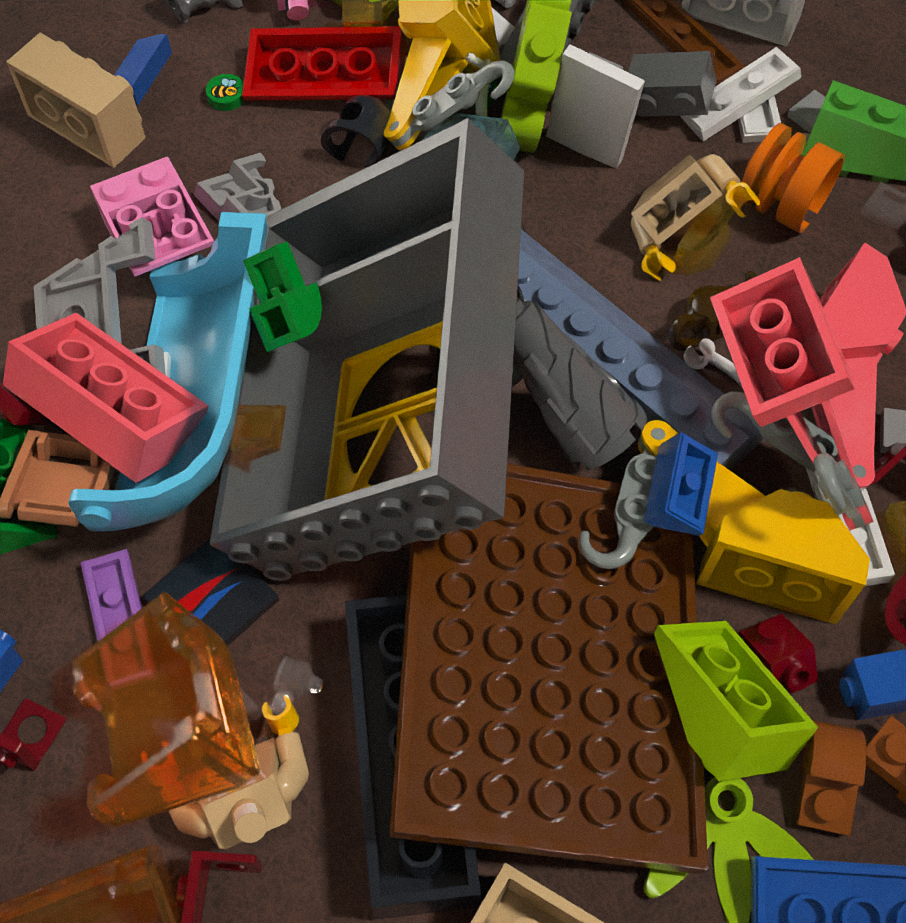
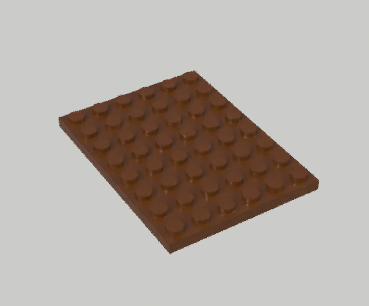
M507 464L504 518L482 523L476 529H460L445 533L436 540H420L411 543L390 823L391 838L701 874L708 870L704 767L701 758L687 741L654 635L658 625L697 623L692 534L654 526L637 545L636 552L629 562L619 568H599L588 562L581 553L579 546L580 533L587 531L591 546L600 553H611L616 549L619 538L614 519V509L621 483Z

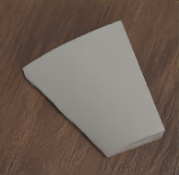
M261 153L232 161L229 173L198 182L194 192V196L218 221H220L221 212L263 213L269 216L281 210L280 202L273 195L275 187L272 179H263L256 169L264 166L266 162L265 157Z

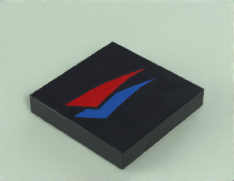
M210 539L143 595L146 602L207 664L279 601L278 594L247 564L229 559L227 553L210 545Z

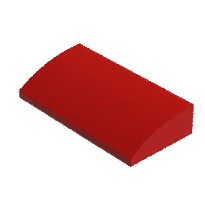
M400 26L251 29L242 97L244 100H349L354 96L368 95L377 99H395L405 64L407 43Z

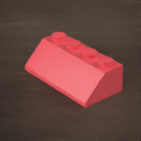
M74 313L8 342L3 386L135 483L167 466L208 411L209 405L78 313Z

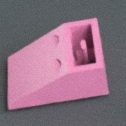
M168 156L90 186L101 217L112 237L118 238L130 230L129 224L137 219L144 218L152 223L155 260L130 266L129 269L134 277L208 248L214 242Z

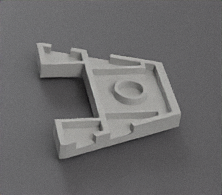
M144 218L135 220L129 224L130 230L118 238L110 236L99 243V250L83 260L76 258L34 285L36 328L39 329L74 313H78L122 344L116 270L155 260L152 223ZM153 344L130 350L165 374L163 348Z

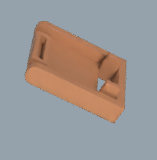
M28 430L0 497V518L10 519L14 510H17L19 520L77 527L79 521L68 504L71 491L74 489L110 490L116 468L71 435ZM50 455L91 460V466L48 460Z

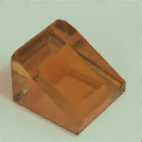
M238 405L231 448L239 462H249L280 451L286 415L285 405Z

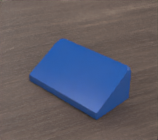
M166 34L137 40L114 75H119L129 82L134 91L133 97L136 106L139 105L172 53Z
M682 432L663 442L658 450L644 522L655 527L697 536L702 535L706 523L718 453Z

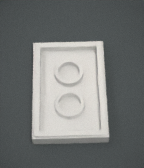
M569 44L562 55L546 137L617 169L623 160L645 81Z

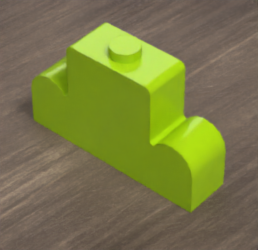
M527 0L513 61L514 80L506 92L495 141L497 146L534 153L543 129L546 108L556 86L572 12L569 11L571 0Z

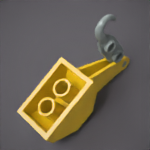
M398 0L400 16L398 24L409 39L413 38L392 111L383 133L398 150L408 148L416 140L421 130H436L445 122L446 118L461 108L467 109L474 105L480 96L479 90L498 77L502 76V80L491 92L493 99L503 95L511 86L515 71L512 64L500 60L490 0ZM468 53H473L483 61L490 59L492 63L479 68L472 63H468L465 58Z
M653 420L645 424L638 441V449L641 454L634 456L626 467L614 509V519L619 538L616 549L611 553H600L591 546L589 533L587 531L580 533L579 546L581 553L588 562L599 568H619L629 562L636 552L637 545L654 527L644 522V516L658 450L663 442L678 434L666 422ZM716 463L704 533L699 536L706 545L707 550L701 561L696 584L788 612L837 624L866 586L870 558L835 513L831 505L798 491L790 492L780 489L765 496L722 464Z

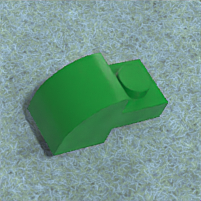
M288 241L274 245L243 260L260 304L249 308L266 351L270 352L311 335L318 327L321 319V296L317 282L305 286Z

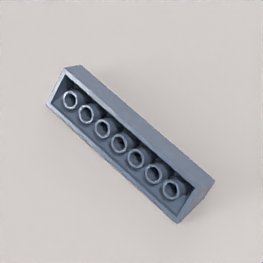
M521 229L518 285L524 299L534 304L538 303L562 332L580 345L594 361L608 372L630 398L638 401L647 414L646 423L653 420L666 422L678 433L682 432L718 453L717 462L730 471L764 440L750 417L736 408H729L724 413V421L732 431V436L725 438L719 433L712 422L711 411L714 402L724 393L693 368L689 367L681 358Z

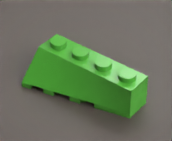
M833 80L802 155L805 156L815 144L820 142L845 154V161L839 176L847 177L849 172L871 175V181L887 183L888 180L892 179L906 181V106Z

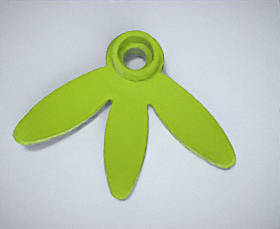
M713 777L706 783L704 789L707 849L714 842V874L717 892L728 923H749L751 912V868L746 841L749 842L760 857L814 859L784 829L765 816L752 811L753 795L750 787L744 780L737 778L719 782ZM724 790L730 791L735 798L733 808L728 811H724L718 805V796ZM649 868L643 886L644 892L649 898H657L677 885L689 873Z

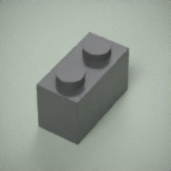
M710 51L633 54L628 73L645 81L635 115L642 117L708 115L717 82Z

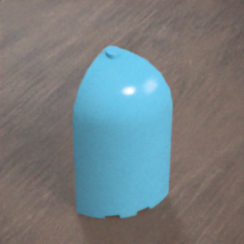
M221 212L218 237L213 242L211 252L207 257L204 258L197 254L186 260L173 261L151 270L150 279L157 298L146 346L154 344L163 348L164 352H169L171 356L170 379L209 405L206 415L167 466L137 483L120 472L115 490L74 489L71 491L68 504L78 521L90 531L129 529L174 516L208 488L217 477L233 438L253 320L249 308L255 306L257 297L243 260L265 250L268 227L266 214Z

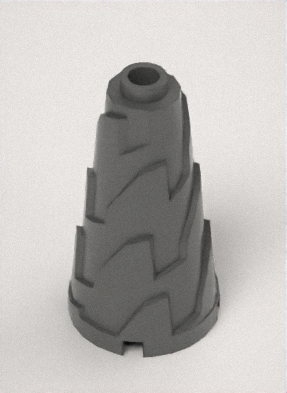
M517 298L513 361L522 373L526 388L539 406L547 427L559 443V448L563 452L565 459L574 469L580 471V461L588 470L609 462L636 440L629 430L636 422L643 431L647 421V414L638 401L630 398L608 372L594 361L580 345L561 331L538 303L533 304L528 300L522 302Z

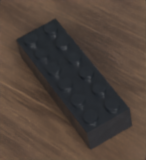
M407 595L345 601L370 900L375 920L480 907L481 904L475 847L390 837Z

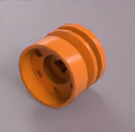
M778 123L771 129L753 153L741 182L748 184L759 198L760 205L757 206L756 204V211L765 213L778 200L780 202L776 212V221L798 233H803L810 224L804 221L807 210L809 209L815 213L820 211L839 177L845 161V154L818 142L803 156L806 135L797 132L791 137L792 128L783 123ZM748 200L744 205L751 206L754 201Z

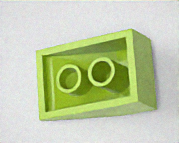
M727 621L658 625L654 635L687 741L701 758L704 767L719 782L787 770L816 732L818 726Z

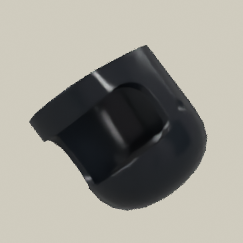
M358 95L350 98L340 109V119L332 120L322 133L320 140L322 148L332 157L343 161L356 134H360L369 140L374 147L364 167L377 163L389 143V140L383 133L391 111L381 100L373 96ZM346 131L345 140L341 145L333 143L331 137L333 132Z

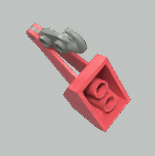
M867 243L860 247L819 299L848 365L855 388L830 400L861 492L875 478L874 443L877 363L883 355L881 352L889 355L901 340L904 333L898 328L906 316V307L888 257ZM743 392L723 394L714 402L711 411L712 422L717 431L725 438H730L733 433L724 421V413L729 408L739 409L750 417L767 442L810 471H816L813 462L786 417L760 427L751 413L745 393ZM822 403L812 406L817 426L804 418L822 453H828L836 462L841 461Z
M800 257L710 297L751 413L759 426L763 427L786 417L814 464L816 470L814 473L825 499L829 498L837 515L842 514L848 529L852 531L873 523L870 510L856 480L830 400L855 388L834 331ZM822 403L841 461L836 462L828 453H822L800 411Z

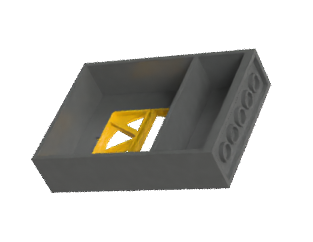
M469 118L267 216L268 227L265 250L288 241L305 286L317 282L322 303L321 319L318 327L311 335L270 352L266 351L254 319L252 320L233 438L223 462L210 545L227 553L232 561L249 564L263 571V575L269 579L277 581L289 580L292 575L307 571H322L332 564L343 561H359L365 555L380 551H396L405 544L420 540H436L445 533L460 529H476L482 523L504 518L524 170ZM256 297L255 305L260 304L258 297ZM419 345H430L440 349L437 388L351 418L357 400L366 384L390 358L407 348ZM435 410L431 448L416 416ZM398 425L418 468L411 474L371 486L368 484V481ZM380 429L358 472L354 474L348 459L347 441Z

